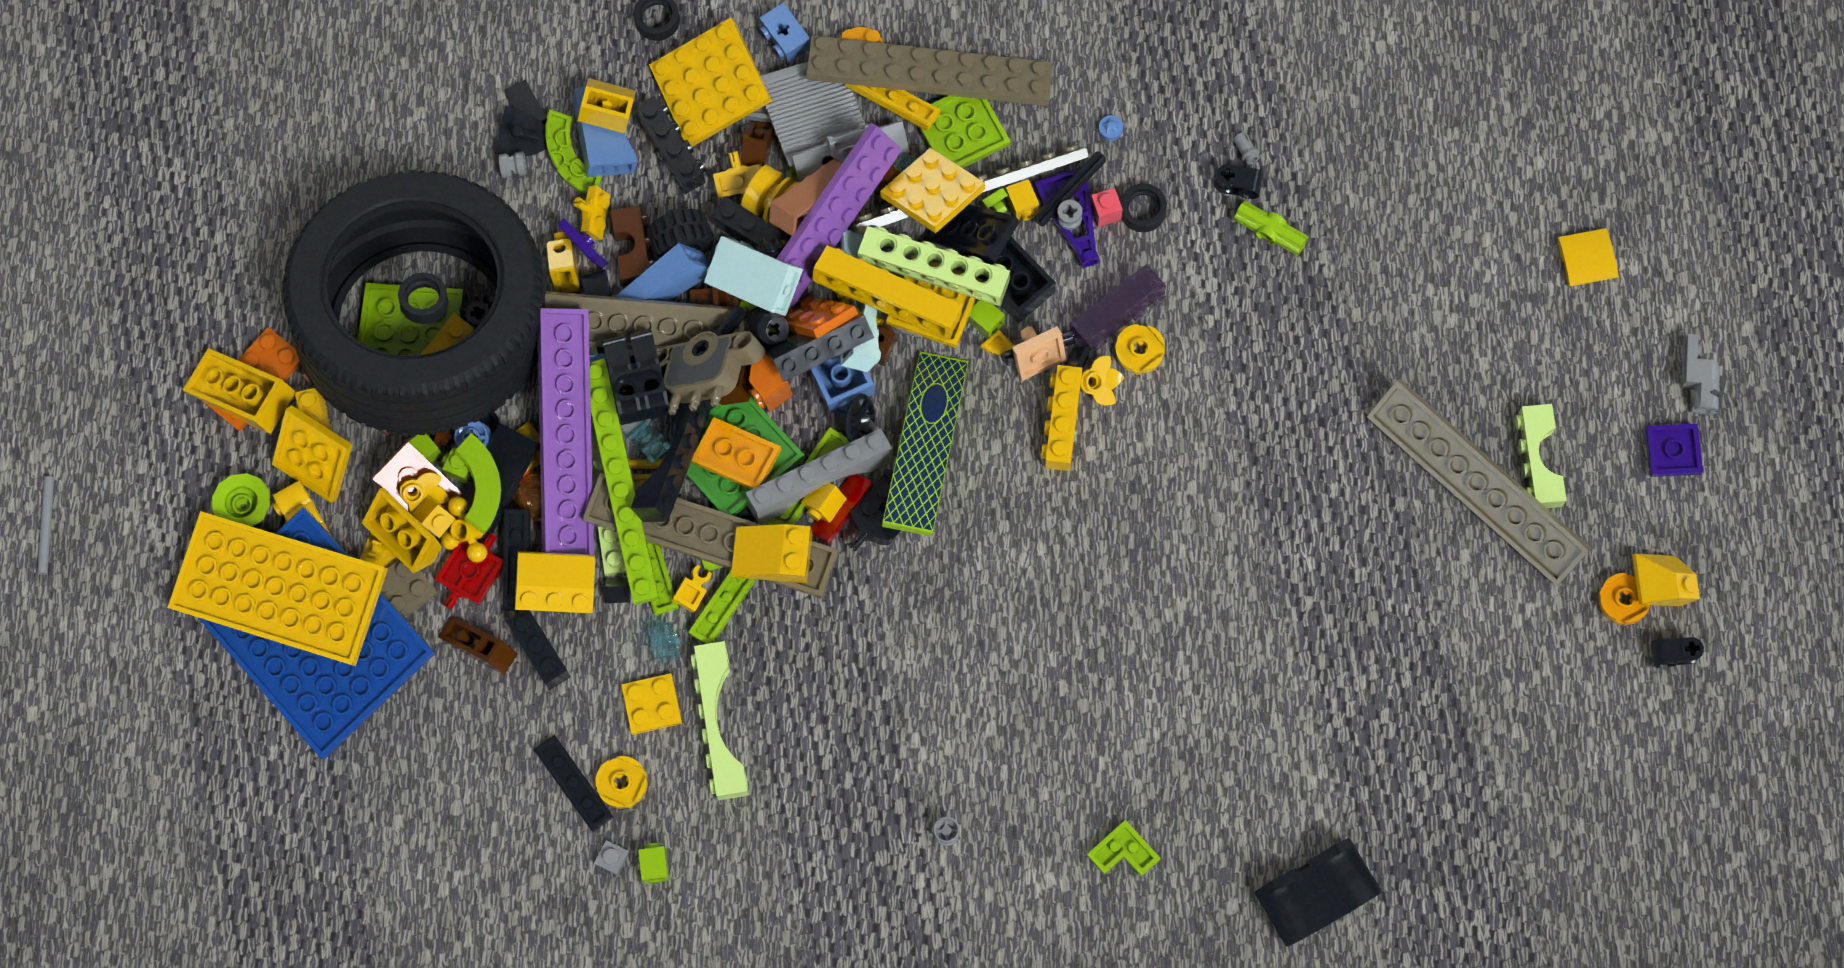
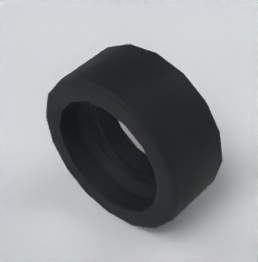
M638 0L635 4L633 16L636 28L648 40H665L674 35L679 28L680 16L674 0ZM655 5L665 6L669 9L671 18L662 27H648L643 22V13L646 9Z
M1141 183L1133 185L1125 191L1121 198V207L1123 209L1122 221L1128 228L1136 232L1146 233L1154 231L1161 226L1166 217L1167 201L1165 195L1159 188L1151 184ZM1140 195L1152 197L1158 206L1156 216L1146 221L1134 218L1129 211V204L1132 199Z
M425 272L413 274L406 278L399 287L398 298L400 308L405 317L410 321L419 324L433 323L440 319L447 311L449 300L446 285L434 274ZM426 287L437 291L439 299L430 308L416 309L410 306L408 302L409 295L418 288Z

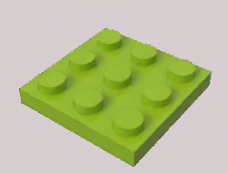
M948 95L931 104L939 108L941 113L930 129L926 131L919 127L930 148L961 168H965L1011 145L1009 137L986 99Z

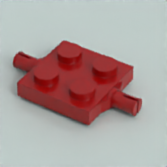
M488 532L482 544L487 549V556L482 562H472L468 558V541L459 542L458 546L454 548L435 578L437 583L445 586L451 592L443 606L453 610L459 598L468 599L480 606L503 569V560L493 555L490 551L497 536Z

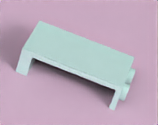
M721 236L716 245L711 265L707 269L704 283L767 311L786 316L803 269L742 245L737 240Z

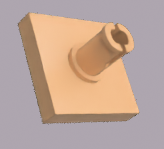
M1028 326L1020 332L1024 342L1012 347L1017 373L1022 381L1066 361L1062 333L1058 326L1039 335L1036 334L1032 326Z

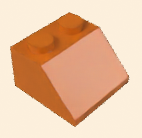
M766 353L759 362L751 364L749 382L752 389L749 392L759 407L762 409L765 407L770 413L793 396L789 382L787 380L782 381L776 366Z

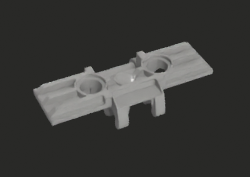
M902 120L879 127L902 149L898 156L910 153ZM864 124L863 128L835 137L827 136L824 145L793 154L792 159L798 182L800 183L806 176L819 170L822 166V159L825 156L831 155L843 163L855 145L836 150V146L860 139L869 124Z

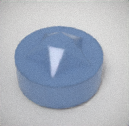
M1106 116L1099 123V134L1105 140H1117L1123 133V123L1116 116Z

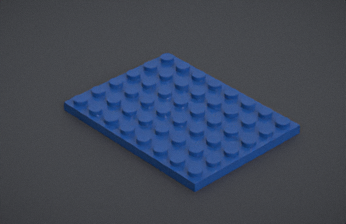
M302 507L275 533L349 556L305 507ZM380 592L356 666L199 618L323 760L337 749L436 654L382 592Z

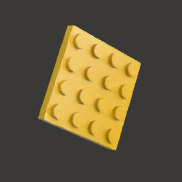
M731 17L649 64L669 110L682 132L683 140H688L691 146L697 145L772 102L737 24Z

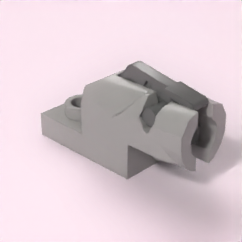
M1688 334L1683 341L1681 388L1691 389L1692 411L1694 413L1715 415L1721 408L1726 379L1720 375L1717 361L1699 359L1701 357L1702 344L1698 343L1697 334Z

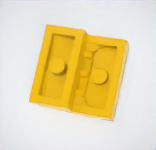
M1607 228L1557 237L1568 286L1619 277Z

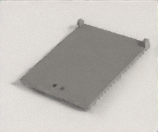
M808 61L761 76L772 99V102L765 105L789 168L794 167L793 154L824 145L827 136L835 137L863 128L865 124L855 96L851 89L845 87V84L806 80ZM858 140L836 146V150L855 145Z

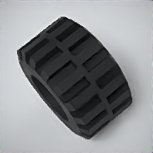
M682 209L673 211L656 219L647 228V235L656 261L678 243L704 253L714 243L706 214L702 210Z

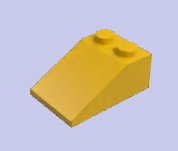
M789 524L736 527L731 577L808 583L813 535L811 527Z

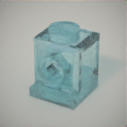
M647 420L642 421L626 435L637 451L651 463L670 448V445L661 433L652 427Z
M670 622L657 623L654 628H649L654 658L657 663L682 658L679 648L675 649V647L680 646L677 631L672 632Z

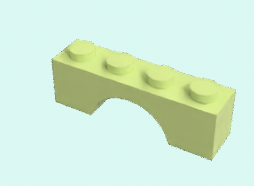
M1552 404L1522 406L1518 415L1515 416V426L1517 430H1521L1522 439H1519L1518 446L1520 454H1524L1525 463H1522L1523 478H1528L1529 487H1526V490L1546 508L1563 507L1567 501L1563 476L1549 471L1539 456L1540 442L1552 435L1556 428Z

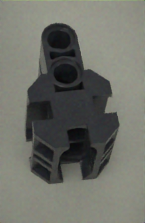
M652 330L629 334L633 352H628L625 336L602 340L621 425L670 415L668 412V397ZM631 363H636V369H632ZM648 388H657L652 391H646ZM633 392V395L623 396L625 393Z

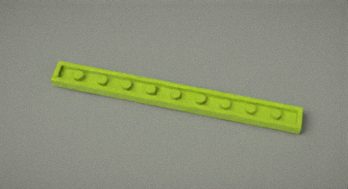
M606 359L590 362L591 413L634 605L659 600V594L643 522L631 509L636 491Z
M829 427L805 464L848 444L847 437ZM803 498L788 508L782 515L762 525H795L806 509L801 503ZM730 571L689 630V635L703 644L714 643L757 579L731 577Z

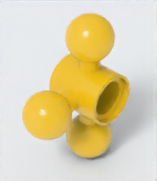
M453 497L448 502V511L453 516L458 517V520L453 521L450 530L442 534L441 544L445 549L454 550L459 542L468 541V558L472 562H482L487 556V549L482 543L477 542V539H480L483 534L464 520L468 510L467 501L462 497Z

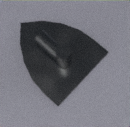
M505 106L495 154H508L511 156L515 152L524 151L525 156H532L547 149L546 127L540 120L530 113Z

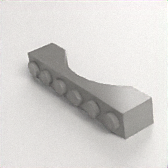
M880 428L746 492L747 506L756 522L762 525L782 515L801 498L830 482L849 475L872 472L893 462L892 446Z

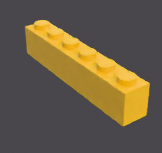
M827 245L814 266V282L944 340H949L961 319L963 305L959 304L956 300L941 296L932 289L916 285L907 278H900L884 268L873 266L864 259L848 255L839 248H832Z

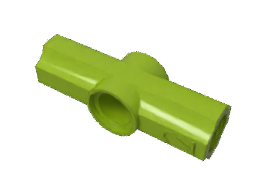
M1247 201L1240 205L1234 216V221L1254 231L1259 239L1264 238L1268 240L1270 245L1275 243L1296 256L1301 253L1309 238L1306 234L1288 225L1286 220L1279 214L1274 212L1266 213Z

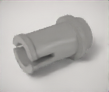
M1242 132L1234 137L1233 141L1242 154L1241 159L1243 162L1251 165L1260 159V151L1255 149L1247 132Z

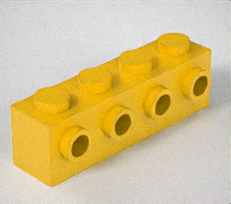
M1057 365V373L1051 374L1050 387L1055 389L1054 397L1049 396L1047 411L1052 413L1051 420L1045 421L1044 435H1049L1048 444L1042 445L1041 459H1046L1045 468L1070 471L1080 395L1081 367Z

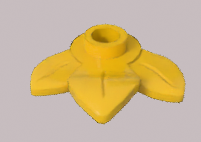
M1110 356L1096 358L1091 368L1082 373L1080 385L1082 391L1091 394L1096 403L1106 406L1116 403L1112 389L1118 386L1124 379V376L1119 371L1110 368ZM1091 377V378H1092V384L1089 386L1088 381H1089V378Z
M428 472L422 474L417 479H408L401 484L400 496L403 501L409 504L411 514L428 495L439 504L449 501L446 491L441 486H438L442 478L441 475ZM415 487L417 490L415 493H409L408 489Z

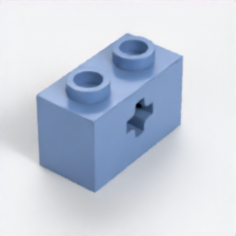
M784 3L760 17L761 27L759 31L766 41L770 39L773 42L774 46L772 48L780 59L784 57L787 63L810 49V37Z

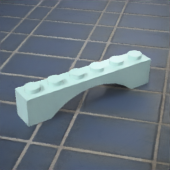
M846 230V232H843L835 248H839L846 254L858 258V250L864 234ZM852 299L853 305L865 315L874 338L840 354L841 366L868 372L879 362L881 357L878 344L879 330L876 322L877 309Z

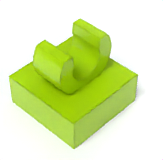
M1002 187L978 203L981 208L988 209L991 207L993 211L1004 213L1007 211V208L1001 200L1008 195Z

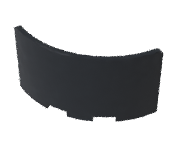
M1350 838L1336 843L1310 859L1309 863L1287 872L1254 892L1287 947L1314 934L1381 894L1379 885Z

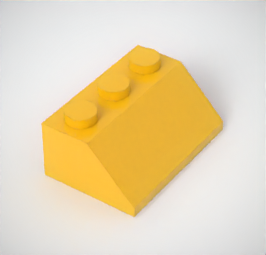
M383 487L379 489L362 524L413 574L431 565L438 556L442 545Z
M518 551L515 610L593 613L595 555Z

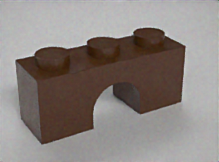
M640 206L611 211L616 241L629 240L635 243L634 249L629 254L617 256L623 287L631 284L654 264L653 259L649 260L648 251H652L649 238L645 236V229L649 227L647 214H642Z

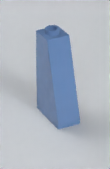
M586 86L576 88L572 102L586 176L595 177L635 173L638 163L637 156L624 133L577 121Z
M678 243L615 297L669 302L705 279L707 269L711 264L704 252Z

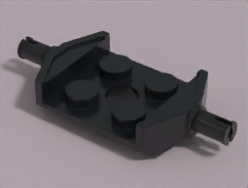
M885 469L883 476L858 505L849 511L852 524L858 531L857 535L848 544L851 549L853 548V551H857L862 543L868 540L879 545H889L901 531L882 527L884 514L880 512V508L887 504L893 470Z

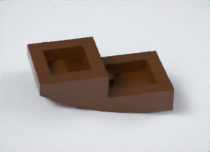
M715 287L690 290L691 304L726 307L739 306L738 297Z

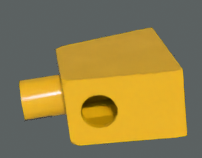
M564 232L555 233L552 236L553 241L547 243L549 272L555 290L560 293L581 291L576 253L572 240L567 238Z

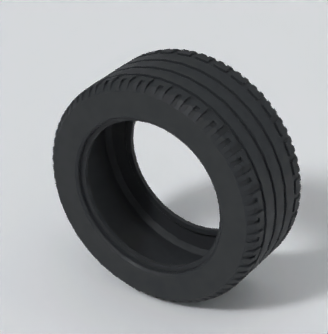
M409 170L406 173L398 171L395 174L392 172L386 176L378 175L374 179L368 178L366 182H358L355 186L346 188L345 192H339L336 194V197L329 199L326 205L323 204L312 215L313 218L308 219L305 226L302 227L300 236L296 237L290 249L291 254L288 255L284 270L282 290L284 310L297 355L306 376L317 392L326 401L328 400L329 404L340 413H346L348 418L360 424L365 423L367 427L375 428L379 431L386 430L387 433H397L399 435H403V433H409V435L431 433L433 435L439 432L445 433L447 432L446 430L450 429L454 431L460 427L468 426V423H476L479 419L487 417L488 413H494L499 407L505 405L506 400L511 399L521 389V384L526 383L533 372V367L538 362L537 330L541 308H545L542 266L538 249L522 219H519V215L509 204H505L504 200L492 191L488 192L487 188L479 186L475 182H468L466 178H459L456 175L448 176L447 173L431 171L428 173L425 170H420L419 172ZM437 252L460 258L480 270L496 289L495 298L488 314L470 335L446 349L430 354L400 356L372 349L351 336L339 323L342 304L355 282L375 265L405 253Z

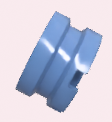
M480 421L476 423L471 422L468 423V426L455 430L454 441L459 447L469 434L472 433L478 436V439L486 447L493 433L486 424Z

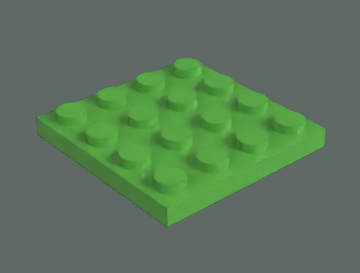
M751 396L749 402L721 405L719 403L717 407L712 408L698 442L699 445L713 417L781 446L782 450L764 483L789 472L805 459L804 454L765 411L759 407ZM672 442L664 448L666 453L668 452ZM692 462L690 463L686 476L718 511L736 516L747 506L746 492L751 489L692 464Z

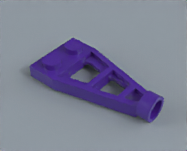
M1080 168L1036 181L1035 188L1042 206ZM1087 182L1073 196L1079 199V204L1082 207V221L1085 223L1087 234L1075 238L1070 230H1066L1059 225L1058 212L1052 218V221L1077 254L1082 268L1096 265L1100 261L1095 248L1090 190Z

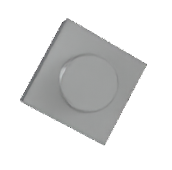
M606 840L594 864L618 876L630 852Z

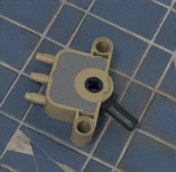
M736 306L717 331L710 329V331L697 334L689 342L656 349L665 388L671 393L669 414H676L679 403H690L689 409L696 411L700 401L711 399L710 405L717 407L721 397L728 395L735 388L741 366L755 364L763 358L765 349L751 332L734 333L747 315L744 309Z

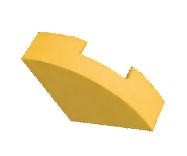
M999 329L980 345L984 351L992 352L991 354L996 353L995 355H1002L1000 353H1004L1015 346Z

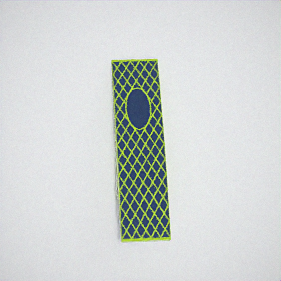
M920 351L882 527L932 537L969 361Z

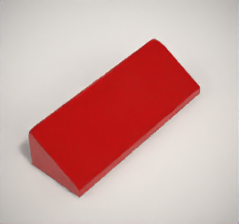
M858 474L850 475L839 489L847 500L830 523L822 519L815 521L811 526L812 534L829 545L850 518V509H854L871 490L873 483Z

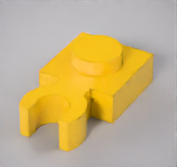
M700 565L692 569L691 580L687 577L682 580L671 599L692 613L696 611L707 591L701 585L709 581L712 573L709 571L704 578L699 577L698 570Z

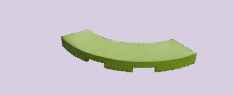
M550 109L546 122V144L549 157L562 179L577 192L587 196L588 187L595 185L599 187L603 176H586L585 165L577 158L572 148L570 130L573 117Z
M470 433L455 451V455L467 466L475 484L473 504L464 520L485 535L492 525L499 508L501 482L496 463L490 452L476 436Z

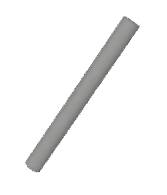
M52 476L44 477L38 575H48L54 477Z

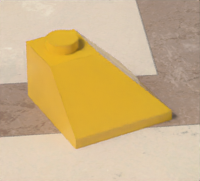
M1636 553L1632 555L1640 605L1683 606L1700 599L1696 573L1677 556Z

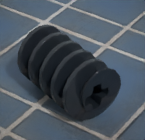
M757 306L752 308L745 318L747 331L768 345L780 344L788 336V322L777 313H772Z

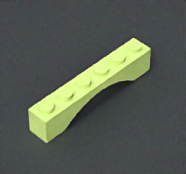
M725 641L694 646L695 654H691L693 670L698 669L699 679H694L696 693L702 696V703L698 704L700 719H705L706 728L702 729L704 744H709L710 753L706 754L708 769L713 770L714 776L713 779H709L711 794H716L718 800L748 796L749 790L745 768L725 746L717 723L719 694L730 672L727 646Z

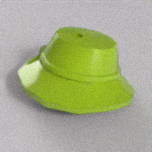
M247 473L229 476L218 484L212 496V511L215 516L251 527L264 520L270 507V490L262 479Z

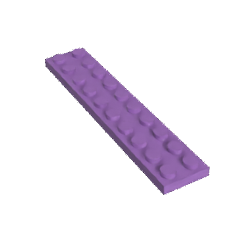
M541 308L537 331L542 552L594 555L593 525L583 521L585 511L592 496L588 309Z

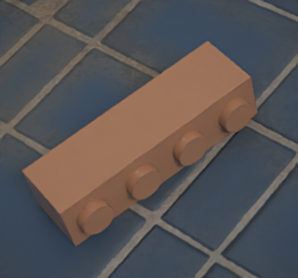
M834 158L826 165H822L813 174L806 176L799 184L792 186L779 198H775L770 204L769 222L792 236L842 163Z

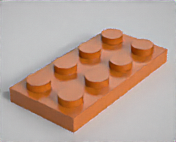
M810 295L802 298L797 306L790 307L786 316H781L788 322L789 332L818 339L859 314L854 305Z
M269 327L238 359V361L280 378L284 382L301 364L296 349ZM203 402L239 432L247 425V423Z

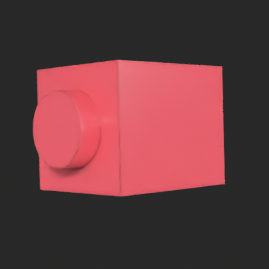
M1115 188L1091 195V208L1098 227L1122 220L1123 209Z

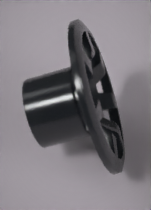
M864 394L855 396L848 408L841 407L835 414V428L838 432L846 433L849 443L854 441L853 438L855 436L856 440L863 437L861 432L865 435L871 433L870 428L865 425L866 421L872 420L873 423L875 422V409L869 396ZM864 399L862 405H860L859 400ZM869 406L871 414L864 415V412L868 410Z

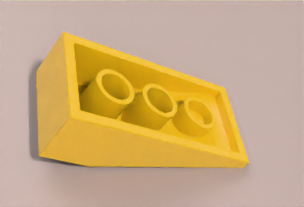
M210 348L207 349L183 388L184 392L268 434L272 433L296 393L282 379Z

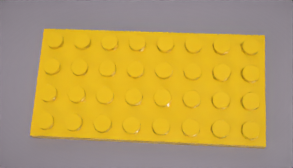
M200 511L167 608L356 666L388 568Z

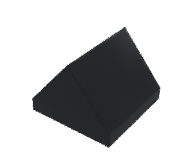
M628 578L604 579V603H630Z

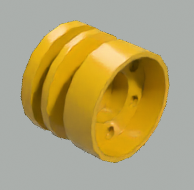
M764 165L750 181L742 198L741 206L758 217L763 214V220L770 224L771 202L786 193L792 186L799 184V182L794 183V180L790 177L782 181V172L770 165Z

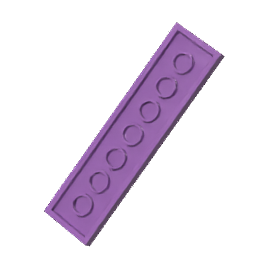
M873 123L869 124L776 258L779 261L803 269L789 308L794 307L813 280L814 266L825 247L828 245L835 248L843 232H846L902 151L889 136Z

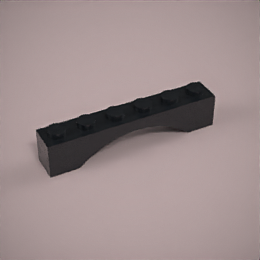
M711 399L700 401L696 411L689 409L690 403H679L675 414L676 424L672 444L659 467L638 487L631 505V509L643 522H668L711 411Z

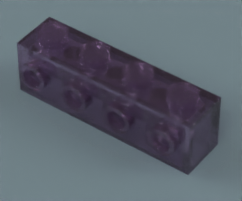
M1146 264L1070 323V330L1082 346L1090 347V352L1093 349L1097 351L1107 343L1106 339L1114 334L1116 336L1126 328V324L1132 319L1136 321L1142 317L1147 307L1151 304L1153 306L1159 304L1165 297L1166 285Z

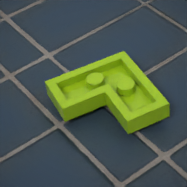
M1126 820L1087 854V857L1103 875L1124 858L1142 877L1161 860L1156 852Z

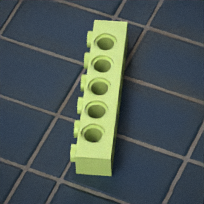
M867 226L858 250V258L864 259L873 266L1001 306L1010 280V271L1003 265L996 263L990 265L975 256H969V258L961 256L953 249L942 250L927 241H922L921 243L914 241L905 234L888 233V230L879 226L874 228ZM884 246H892L894 248L891 252H883L881 250ZM909 253H914L917 255V257L913 260H908L905 258V256ZM934 260L941 263L938 267H931L928 264ZM955 268H962L965 272L961 275H956L952 271ZM980 275L989 278L986 282H978L976 280Z

